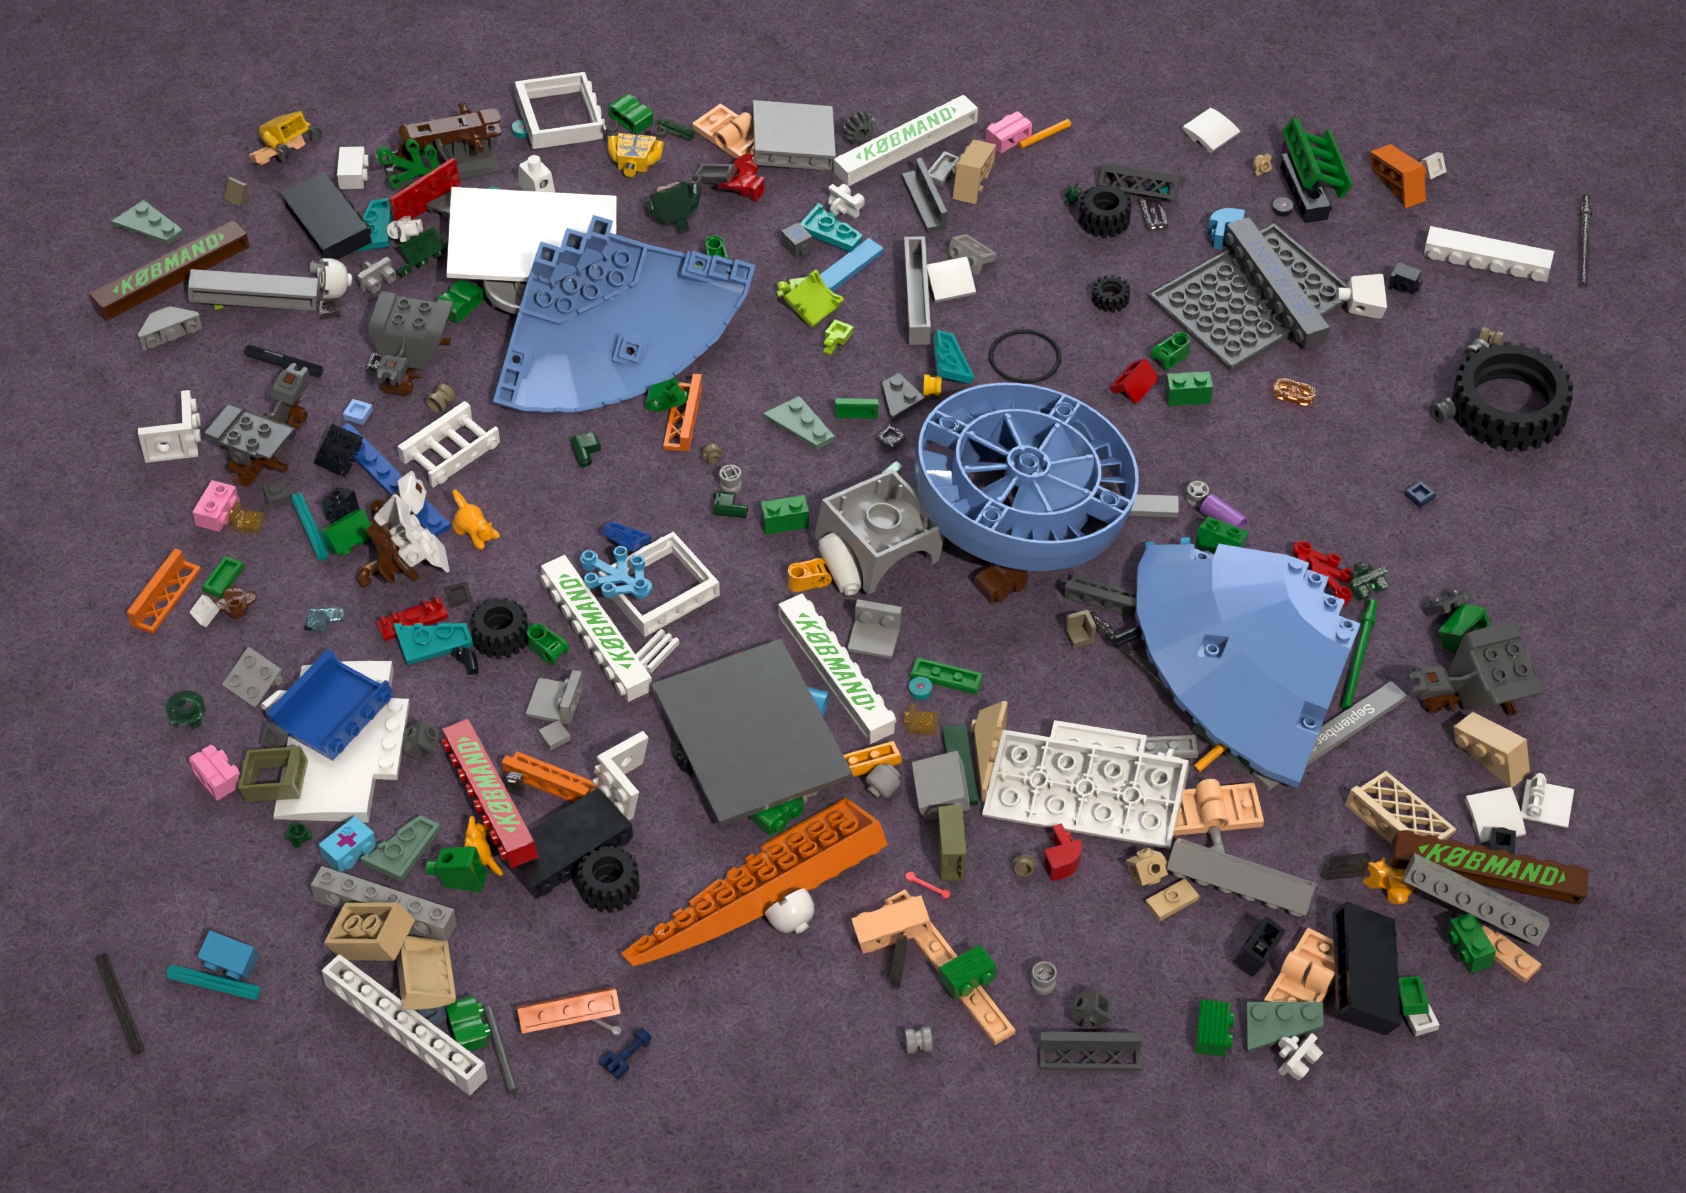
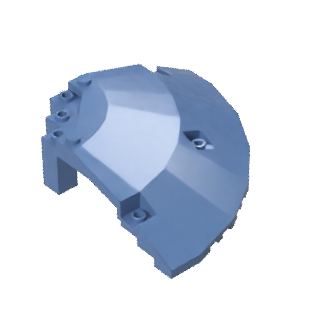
M592 215L586 234L566 228L560 247L540 241L512 332L493 404L523 413H581L633 399L647 392L651 385L678 376L718 341L746 298L756 265L738 259L732 261L716 255L711 257L695 251L682 253L648 245L610 233L613 221L596 215ZM695 263H700L702 268L697 269ZM631 348L634 354L629 355L626 350ZM518 357L520 362L514 363L512 358Z
M1195 544L1148 545L1136 571L1135 619L1142 631V641L1145 640L1147 646L1146 653L1148 659L1158 669L1159 678L1164 686L1173 693L1174 702L1183 711L1187 710L1194 717L1193 722L1195 724H1201L1206 730L1205 734L1215 744L1221 743L1231 749L1230 754L1235 757L1240 755L1250 762V767L1262 775L1298 788L1340 676L1345 668L1360 623L1339 616L1345 600L1324 593L1329 577L1308 570L1309 563L1284 554L1223 544L1218 545L1214 555L1195 549Z

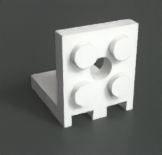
M190 390L181 391L182 423L138 428V436L145 463L198 457V442H201V432L197 427L201 426L199 413H195L197 411L196 398L192 399Z
M644 731L598 755L597 759L601 764L595 766L594 770L598 777L592 780L594 786L599 788L628 820L634 818L639 791L624 774L643 764L649 738Z

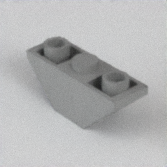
M171 306L150 313L138 334L141 349L144 351L149 348H155L157 345L173 341L178 337L202 329L199 314L195 311Z

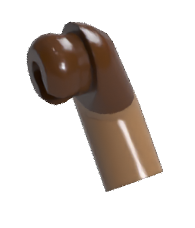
M377 560L359 569L356 582H359L362 588L371 584L372 581L368 576L379 571Z

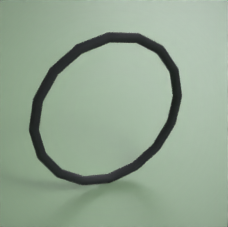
M1017 329L1004 333L993 342L989 350V362L995 372L1007 380L1017 383H1036L1046 380L1057 371L1061 363V350L1056 342L1044 333L1031 329ZM1033 334L1043 337L1053 345L1057 352V362L1054 368L1044 376L1034 379H1018L1008 376L998 369L994 362L993 351L997 344L1008 336Z

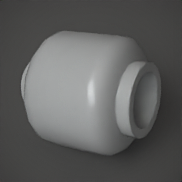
M888 763L886 765L878 764L866 777V783L869 786L867 788L868 793L876 799L879 796L884 799L889 798L901 785L900 773Z

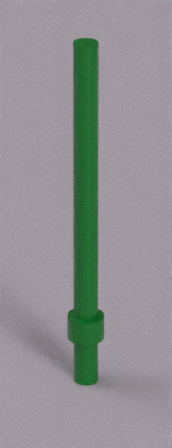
M1375 599L1369 600L1367 610L1362 616V629L1346 686L1342 709L1348 710L1351 708L1371 627L1375 625L1376 621L1375 612L1378 602Z

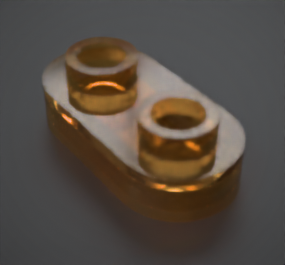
M1279 378L1273 385V394L1279 399L1300 405H1309L1315 400L1316 390L1309 384L1288 378Z

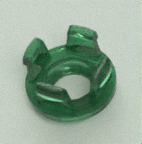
M187 690L178 692L169 698L166 704V712L173 727H179V723H188L189 727L193 730L202 724L201 715L206 709L204 699L199 693ZM186 700L193 701V705L189 709H179L186 705Z

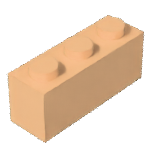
M921 895L908 897L902 902L884 905L879 910L870 913L863 912L857 917L852 918L863 954L933 931Z

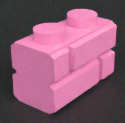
M1018 111L1011 115H1006L1001 121L995 124L992 123L987 127L985 141L996 144V151L1001 154L1016 146L1019 141L1032 136V123Z
M209 745L201 752L189 758L192 772L216 801L238 789L237 783L241 774L235 765L230 766L228 764V758L223 750L217 751L213 745Z

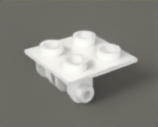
M1537 773L1532 780H1526L1521 809L1522 818L1568 828L1574 789L1547 784L1545 775Z

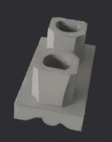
M388 257L374 264L368 261L362 264L363 271L357 275L360 282L359 289L362 292L368 290L373 294L380 290V281L383 279L387 283H392L396 280V272L391 267V260Z

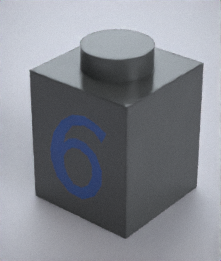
M797 222L781 230V244L795 258L807 255L813 250L812 235L800 223Z

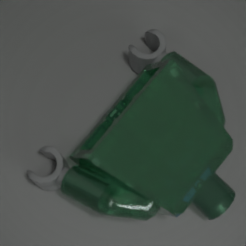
M698 176L699 178L695 182L690 177V184L685 181L654 194L650 193V199L648 200L643 197L642 201L645 203L649 215L661 224L665 223L667 226L676 224L679 234L690 231L687 220L695 217V211L699 207L701 188L703 187L701 177Z

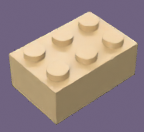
M345 903L324 944L336 956L340 954L347 960L395 961L415 919L399 903Z

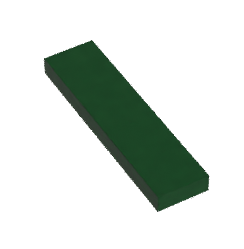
M966 725L944 726L942 732L946 753L958 751L964 764L970 806L978 805V794Z

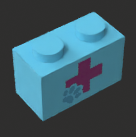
M354 816L318 845L321 858L336 871L343 872L345 869L352 868L366 853L370 854L376 846L374 832Z

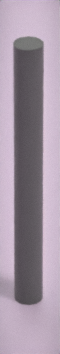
M486 1006L483 1008L490 1029L508 1093H515L518 1091L496 1016L493 1007Z

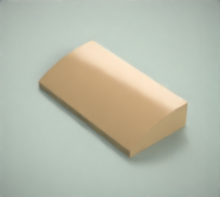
M407 936L396 957L402 1009H431L454 1003L456 995L448 941Z

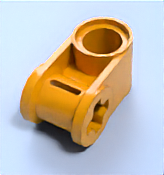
M822 558L794 563L788 568L787 586L794 592L824 587L832 581V577L827 573L826 564Z

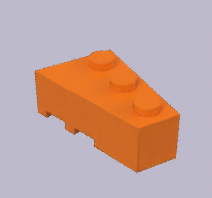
M1392 144L1370 151L1371 169L1384 184L1389 183L1394 189L1392 194L1394 196L1399 195L1403 200L1402 205L1404 208L1426 201V169L1424 165Z

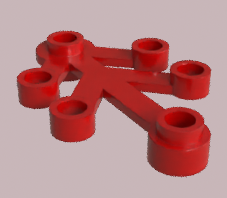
M1306 541L1295 542L1292 547L1293 556L1302 561H1308L1311 564V571L1329 577L1327 584L1334 591L1332 596L1345 600L1342 607H1346L1352 598V592L1349 588L1340 586L1332 576L1339 578L1345 583H1350L1354 577V572L1348 568H1343L1342 571L1335 569L1341 562L1339 555L1330 553L1327 556L1315 551L1311 544Z

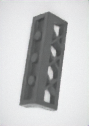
M922 157L917 158L916 171L902 173V180L927 233L947 229V210Z
M1107 163L1102 165L1099 185L1108 186L1109 184H1105L1106 174L1115 175L1118 180L1111 185L1116 187L1120 183L1121 186L1117 187L1121 191L1124 190L1128 193L1177 201L1179 187H1184L1185 178L1179 175ZM1127 177L1134 178L1137 182L1131 188H1127L1123 183V180ZM1146 181H1152L1156 187L1150 191H1145L1142 184ZM1165 184L1174 185L1172 195L1165 194L1161 187Z
M1074 574L1071 580L1067 581L1065 599L1135 618L1136 591Z
M1040 1032V1070L1141 1071L1142 1034ZM1045 1053H1056L1061 1059L1057 1063H1045ZM1074 1053H1081L1087 1059L1082 1063H1074L1069 1057ZM1099 1053H1106L1112 1059L1108 1063H1099L1095 1057ZM1124 1054H1135L1136 1064H1125L1119 1058Z

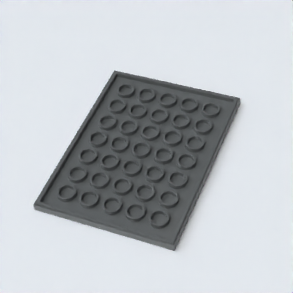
M1275 223L1260 231L1323 318L1347 304V301L1336 300V289L1346 288L1347 284ZM1232 247L1148 294V299L1230 372L1294 335L1291 329L1286 327L1280 314L1276 313L1270 300L1266 299L1260 286L1256 285L1250 272L1246 271L1242 261L1236 257Z
M782 639L652 683L653 690L720 826L853 778V773Z

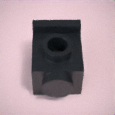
M1398 262L1390 275L1388 289L1396 288L1401 292L1412 295L1415 291L1419 292L1423 280L1420 279L1422 270Z
M1492 827L1489 835L1488 849L1495 851L1506 850L1510 854L1515 855L1516 831L1504 827Z

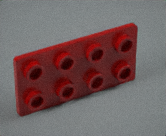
M454 158L449 159L392 196L389 202L393 221H398L404 216H411L412 220L427 211L426 203L450 192L452 187L461 188L456 160Z

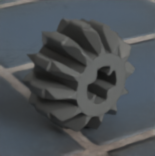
M858 110L856 114L852 113L851 117H845L846 122L842 124L843 134L852 144L858 143L861 145L863 141L867 142L869 138H874L873 133L877 131V124L870 113Z

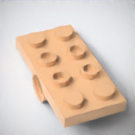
M719 104L692 123L694 131L735 159L747 153L753 155V118L750 114L743 112L738 116L722 104Z
M1206 779L1198 783L1196 789L1184 790L1174 836L1207 833L1213 826L1220 827L1221 831L1263 827L1264 819L1255 783L1220 786L1219 781Z
M1307 928L1295 950L1290 951L1286 957L1281 973L1265 997L1264 1002H1323L1335 982L1333 939Z

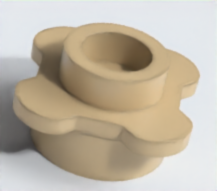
M1265 154V156L1258 155L1254 158L1252 167L1255 169V175L1259 176L1272 169L1270 154Z

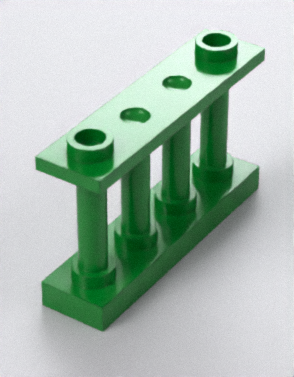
M1293 117L1281 132L1303 187L1310 189L1316 181H1320L1334 186L1338 198H1343L1351 189L1353 183L1331 130L1327 129L1321 137L1304 132L1300 120ZM1309 142L1316 144L1318 148L1310 146ZM1314 156L1322 158L1323 162L1316 160ZM1320 170L1328 172L1329 176L1322 174Z

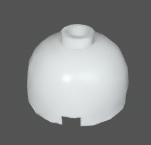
M321 258L319 263L323 264L322 268L317 270L318 289L322 288L323 296H319L321 300L338 299L346 292L347 286H351V274L347 273V269L342 262L331 258Z
M805 888L789 894L785 897L784 901L781 903L777 902L767 909L765 915L774 929L782 933L795 931L796 934H799L809 928L807 923L813 918L814 903Z

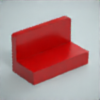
M1145 358L1132 362L1109 388L1114 394L1125 391L1130 400L1136 404L1159 380V376Z

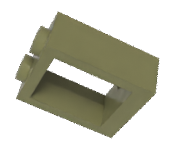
M295 746L247 750L245 760L242 762L241 778L237 783L238 791L242 794L245 801L299 799L308 764V759L302 748ZM287 766L284 782L256 784L260 768Z
M953 805L938 807L937 838L941 881L965 880L966 842L962 806Z

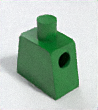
M476 847L443 848L440 850L437 861H428L426 864L427 875H438L443 887L482 893L487 871Z

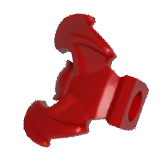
M747 153L739 156L733 163L737 167L736 173H739V175L734 176L728 183H718L717 188L739 192L743 197H751L752 201L757 202L765 191L764 177L757 178L755 175L758 168L751 160L753 155Z

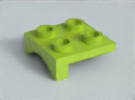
M816 269L810 273L806 280L783 298L811 328L839 308L844 301L842 296L833 293L825 285Z

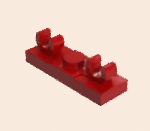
M434 597L435 600L427 603L424 601L420 606L409 608L397 614L393 612L392 616L387 618L382 616L380 620L376 621V625L384 641L397 637L394 623H402V626H414V623H423V626H428L448 619V613L440 598Z

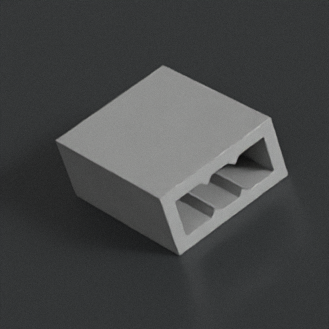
M958 751L912 762L918 807L924 820L938 819V807L947 805L962 806L963 811L971 810L964 764Z

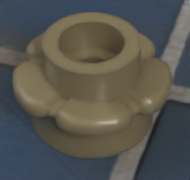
M710 444L702 450V459L710 464L717 463L722 457L723 450L717 444Z
M1021 855L1013 860L1016 874L1022 877L1032 875L1034 868L1037 866L1035 859H1032L1029 855Z

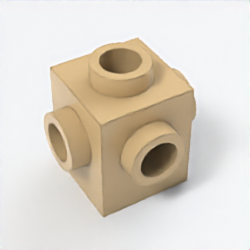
M1150 848L1142 849L1137 852V856L1126 860L1132 881L1142 886L1146 884L1153 885L1160 882V878L1168 875L1166 870L1167 861L1164 855Z

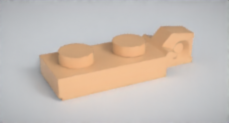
M302 134L282 145L299 149L305 145ZM266 146L249 154V159L252 163L262 165L269 162L270 157L275 155L279 157L278 150H274L271 146Z
M1486 926L1482 927L1496 950L1494 960L1522 982L1526 983L1541 968V963L1498 932L1494 933V931Z

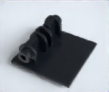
M332 424L313 463L345 477L346 473L349 474L352 467L348 460L355 462L350 456L351 454L354 456L358 455L353 450L359 452L363 445V437Z

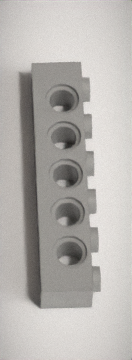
M1416 853L1413 854L1403 873L1404 882L1536 946L1540 945L1550 926L1548 917Z
M321 866L311 883L314 901L342 909L345 903H399L415 919L410 932L430 939L448 941L457 925L455 912L452 908Z

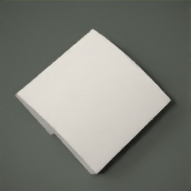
M1209 108L1182 127L1192 141L1196 142L1199 140L1209 153L1214 152L1240 133V130L1229 119L1212 108Z
M967 257L927 265V273L935 302L976 294Z
M1511 787L1466 796L1465 803L1473 819L1472 826L1480 844L1489 843L1492 827H1504L1509 830H1515L1516 837L1526 835L1523 818Z

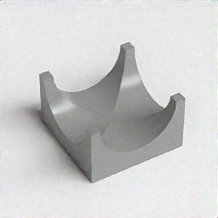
M894 469L822 499L814 536L820 541L824 536L834 532L842 536L849 543L859 560L863 573V590L867 594L875 592L879 581L887 570L898 560L910 553L925 551L926 560L931 565L938 562L945 537L924 513L917 493Z

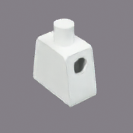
M532 155L527 161L519 165L518 185L524 191L555 193L552 174L540 161L539 156Z
M1383 274L1351 277L1346 288L1336 289V300L1347 301L1349 313L1371 318H1382L1387 309Z

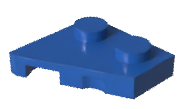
M613 521L603 525L602 529L603 535L633 552L650 544L652 538L651 534Z

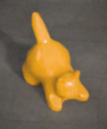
M453 490L454 499L459 506L452 522L454 531L460 535L468 533L473 544L478 549L485 547V541H489L492 538L498 539L500 534L492 528L491 522L488 523L484 519L481 509L477 505L468 504L457 490Z
M470 816L464 836V847H476L484 866L488 865L493 873L502 876L503 871L491 857L490 846L486 841L491 838L489 834L491 829H486L481 823L475 824V817Z
M1385 857L1376 863H1367L1366 867L1370 872V877L1363 879L1365 885L1371 889L1383 888L1387 890L1388 901L1392 904L1399 905L1408 901V897L1415 887L1404 882L1403 873L1405 869L1388 866Z

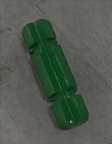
M661 118L658 121L660 129L663 131L666 126L668 133L688 141L694 138L695 131L690 128L686 129L685 126L673 121L670 122V120Z

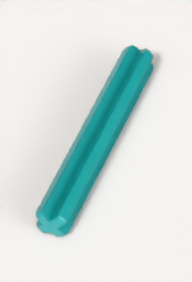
M299 492L291 496L292 504L319 561L327 559L329 557L327 548L303 495Z
M173 964L169 965L166 971L168 979L252 1000H257L261 993L260 987L257 985Z

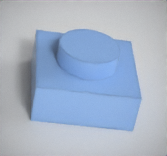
M352 399L343 413L344 420L364 425L373 411L372 405Z

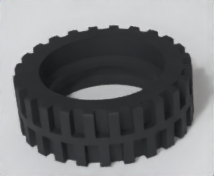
M1504 342V345L1500 346L1497 343H1491L1487 349L1482 346L1477 348L1476 354L1472 352L1468 354L1466 361L1463 360L1457 371L1451 399L1457 408V414L1455 415L1458 416L1457 424L1460 427L1466 426L1465 433L1469 436L1476 435L1478 437L1477 442L1481 444L1484 441L1491 443V448L1497 449L1498 446L1506 447V451L1512 452L1513 448H1520V451L1523 452L1528 450V446H1533L1535 449L1541 448L1543 441L1547 444L1551 443L1554 435L1558 437L1561 434L1562 427H1565L1573 398V382L1569 381V372L1567 370L1562 371L1563 364L1559 360L1554 362L1552 360L1553 355L1548 352L1543 354L1540 352V348L1535 346L1533 349L1527 348L1524 343H1519V346L1511 345V342ZM1494 379H1514L1527 383L1540 391L1546 398L1548 405L1533 413H1508L1486 403L1479 396L1476 388L1482 383Z

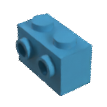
M209 930L197 958L203 962L204 968L214 972L217 969L226 971L225 976L238 981L240 977L248 979L260 952L252 946Z

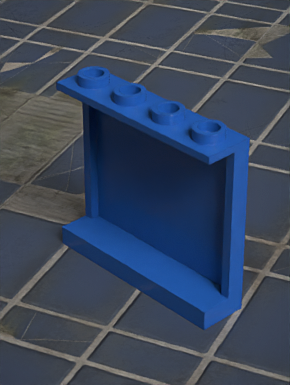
M327 649L266 714L270 722L273 721L289 732V737L333 761L359 735L360 731L374 719L376 714L389 703L394 694L387 680H384L382 684L338 661L335 652Z

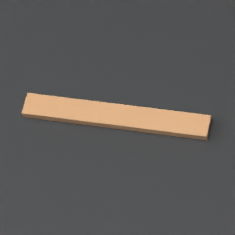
M903 890L886 899L885 905L902 902L911 896L906 890ZM931 923L932 932L911 939L938 972L939 966L958 956ZM981 986L975 988L966 997H958L994 1045L1015 1034L1014 1027Z

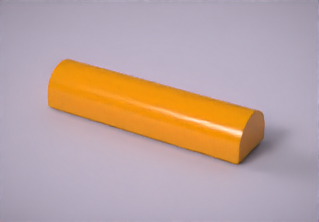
M894 741L843 755L853 773V777L870 773L878 764L886 765L888 763L891 766H896L902 763L901 755Z

